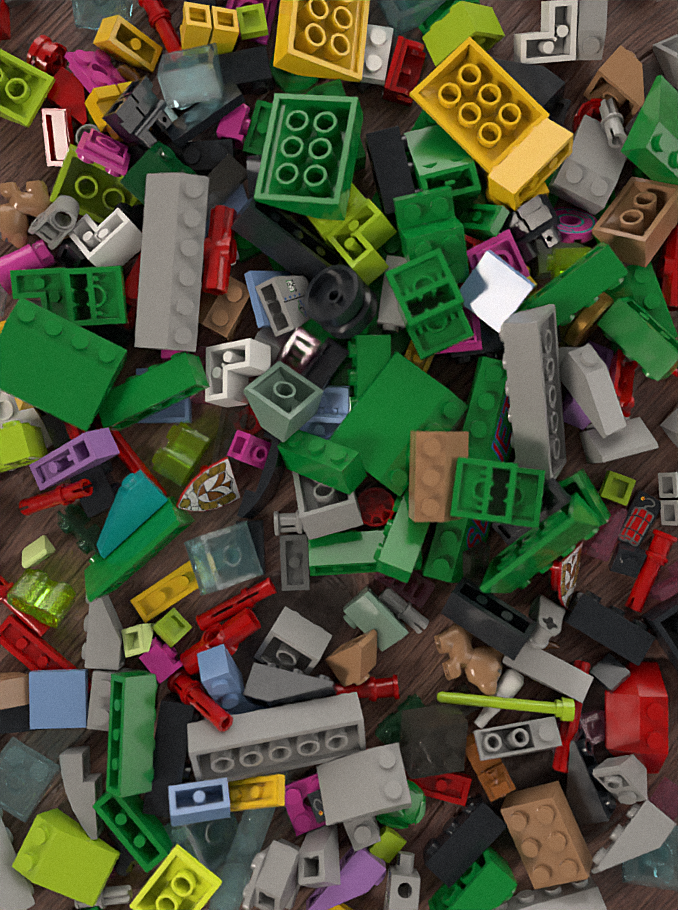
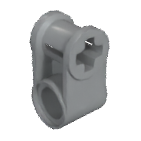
M59 196L44 212L36 217L30 225L28 232L32 235L36 234L47 242L51 250L55 249L76 225L80 208L78 202L70 196ZM60 212H66L69 216L63 215Z
M541 594L534 599L528 612L529 618L537 622V625L527 642L538 650L546 648L549 639L560 633L562 619L565 614L563 606Z

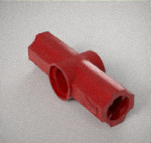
M216 205V207L211 208L208 237L204 238L203 260L205 265L202 290L213 295L228 293L231 264L235 263L237 257V245L234 239L235 231L231 229L237 212L234 208H229L225 205Z
M678 225L673 228L663 242V253L659 258L656 269L657 279H660L659 286L669 312L678 311Z
M245 608L224 624L215 623L204 632L202 640L180 655V661L185 670L190 675L199 673L197 654L222 644L225 645L232 656L236 652L239 643L261 628L255 613L250 608Z

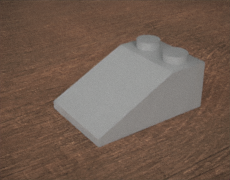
M584 115L573 136V153L557 168L548 185L550 193L593 215L601 211L605 207L618 181L627 158L621 152L624 145L621 142V138L619 137L621 147H610L606 132L601 128V122Z
M293 472L299 516L309 540L363 525L355 490L351 495H348Z
M399 743L367 749L316 766L327 826L411 808V798Z

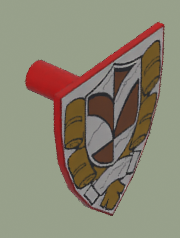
M228 457L210 466H201L199 474L191 480L182 492L176 507L187 511H208L218 509L241 498Z
M579 542L576 548L561 561L553 560L554 564L549 569L552 570L550 589L558 591L560 603L565 609H568L577 582L583 542Z

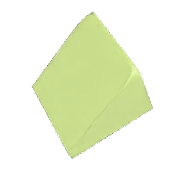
M42 535L23 549L22 566L24 568L35 567L55 553L56 549L47 536Z
M155 623L139 624L121 630L125 658L149 652L154 633L152 627Z

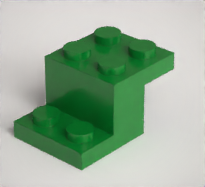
M447 185L393 198L401 251L407 262L440 248L456 284L464 283L470 276L464 226L455 217L451 187Z
M440 248L385 272V276L397 300L398 311L420 360H424L474 337L473 331L462 310L464 299Z
M123 266L63 269L68 321L78 326L128 323Z
M458 457L450 516L539 528L545 470L518 467V464Z

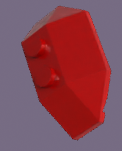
M628 661L625 667L631 672V676L612 694L605 690V748L614 757L634 754L637 760L646 767L648 774H658L668 756L667 691L658 662L642 661L638 666Z

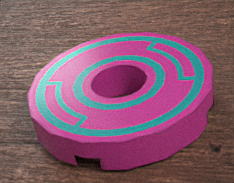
M570 207L554 208L561 222L557 226L563 239L561 242L574 243L575 239H581V243H584L594 238L592 228L597 223V219L592 214Z

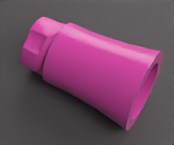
M43 239L35 242L32 246L29 243L14 252L0 257V284L9 295L12 294L11 270L46 269L56 263L54 256Z

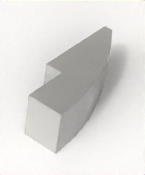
M527 642L514 661L507 656L502 661L504 665L580 703H583L594 678L543 650L533 648Z
M90 746L67 747L59 755L65 791L81 826L91 839H97L104 830V821L92 806L103 794L102 773H91Z

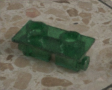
M69 504L64 509L65 515L59 510L57 512V519L59 520L57 525L66 535L71 533L78 540L76 545L85 555L90 553L94 556L98 552L96 544L102 530L95 523L88 529L84 527L91 521V518L87 517L79 505Z
M416 693L412 696L410 694L407 696L408 698L397 707L398 712L396 714L392 712L381 723L377 724L378 728L374 734L385 745L400 743L432 713Z

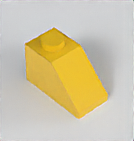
M120 15L103 18L93 44L114 59L149 73L154 71L163 49Z

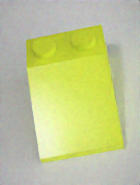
M177 844L144 884L129 907L133 910H201L223 881Z

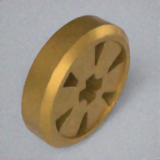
M605 292L598 295L599 300L588 308L583 307L570 323L563 337V341L569 346H580L596 330L598 321L613 305V299Z

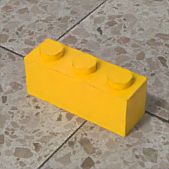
M545 118L538 126H534L529 131L527 137L519 145L511 149L507 158L500 165L492 168L488 176L489 194L516 211L573 153V133Z

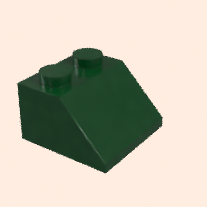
M158 141L120 180V183L144 205L147 174H196L190 167L181 163L168 146Z

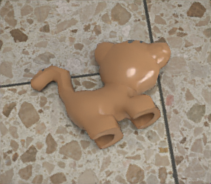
M40 180L26 182L25 192H21L14 182L0 184L1 194L9 200L8 203L0 205V239L12 243L19 249L28 244V217H37L53 203L49 201L50 195L47 185Z
M455 622L445 632L434 636L438 652L440 654L449 653L450 656L449 660L442 663L447 680L450 681L459 677L461 669H464L468 681L478 686L483 694L491 696L496 693L497 681L502 672L504 654L492 646L473 648L471 645L473 634Z

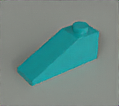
M141 470L129 474L122 481V486L118 489L96 544L103 558L108 556L168 501L163 491Z

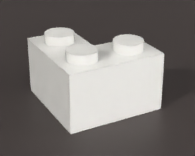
M578 0L541 1V32L514 34V62L537 64L576 60Z
M119 208L111 213L100 225L86 213L68 233L87 259L96 267L123 266L136 253L141 251L142 232Z
M248 338L206 347V377L210 387L205 389V402L226 408L248 404L244 394V388L248 386V377L262 375L271 368V346Z

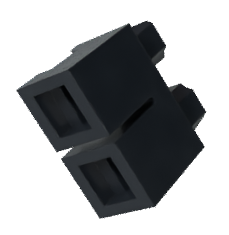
M147 76L131 82L102 117L126 144L134 142L143 151L149 150L157 142V138L149 130L151 126L158 133H161L172 123L164 111L168 104L156 97L151 90L154 85Z
M546 193L538 194L520 206L516 211L508 214L503 227L498 232L500 234L507 229L510 230L524 263L540 255L533 243L539 237H541L547 249L563 241L557 227L561 222Z

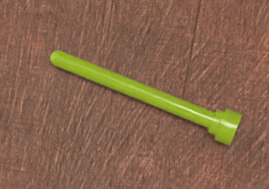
M443 691L437 694V700L440 703L549 713L559 717L561 721L573 722L575 715L573 698L561 697L560 700H555V702Z

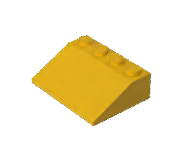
M280 0L273 67L300 76L360 82L363 74L370 0Z
M470 36L414 88L409 95L488 174L494 166L500 165L507 158L511 149L519 145L534 126H538L550 115Z

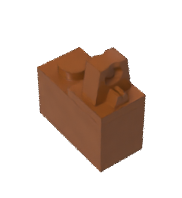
M474 732L459 739L491 802L506 796L507 793L516 789L500 758L480 761Z

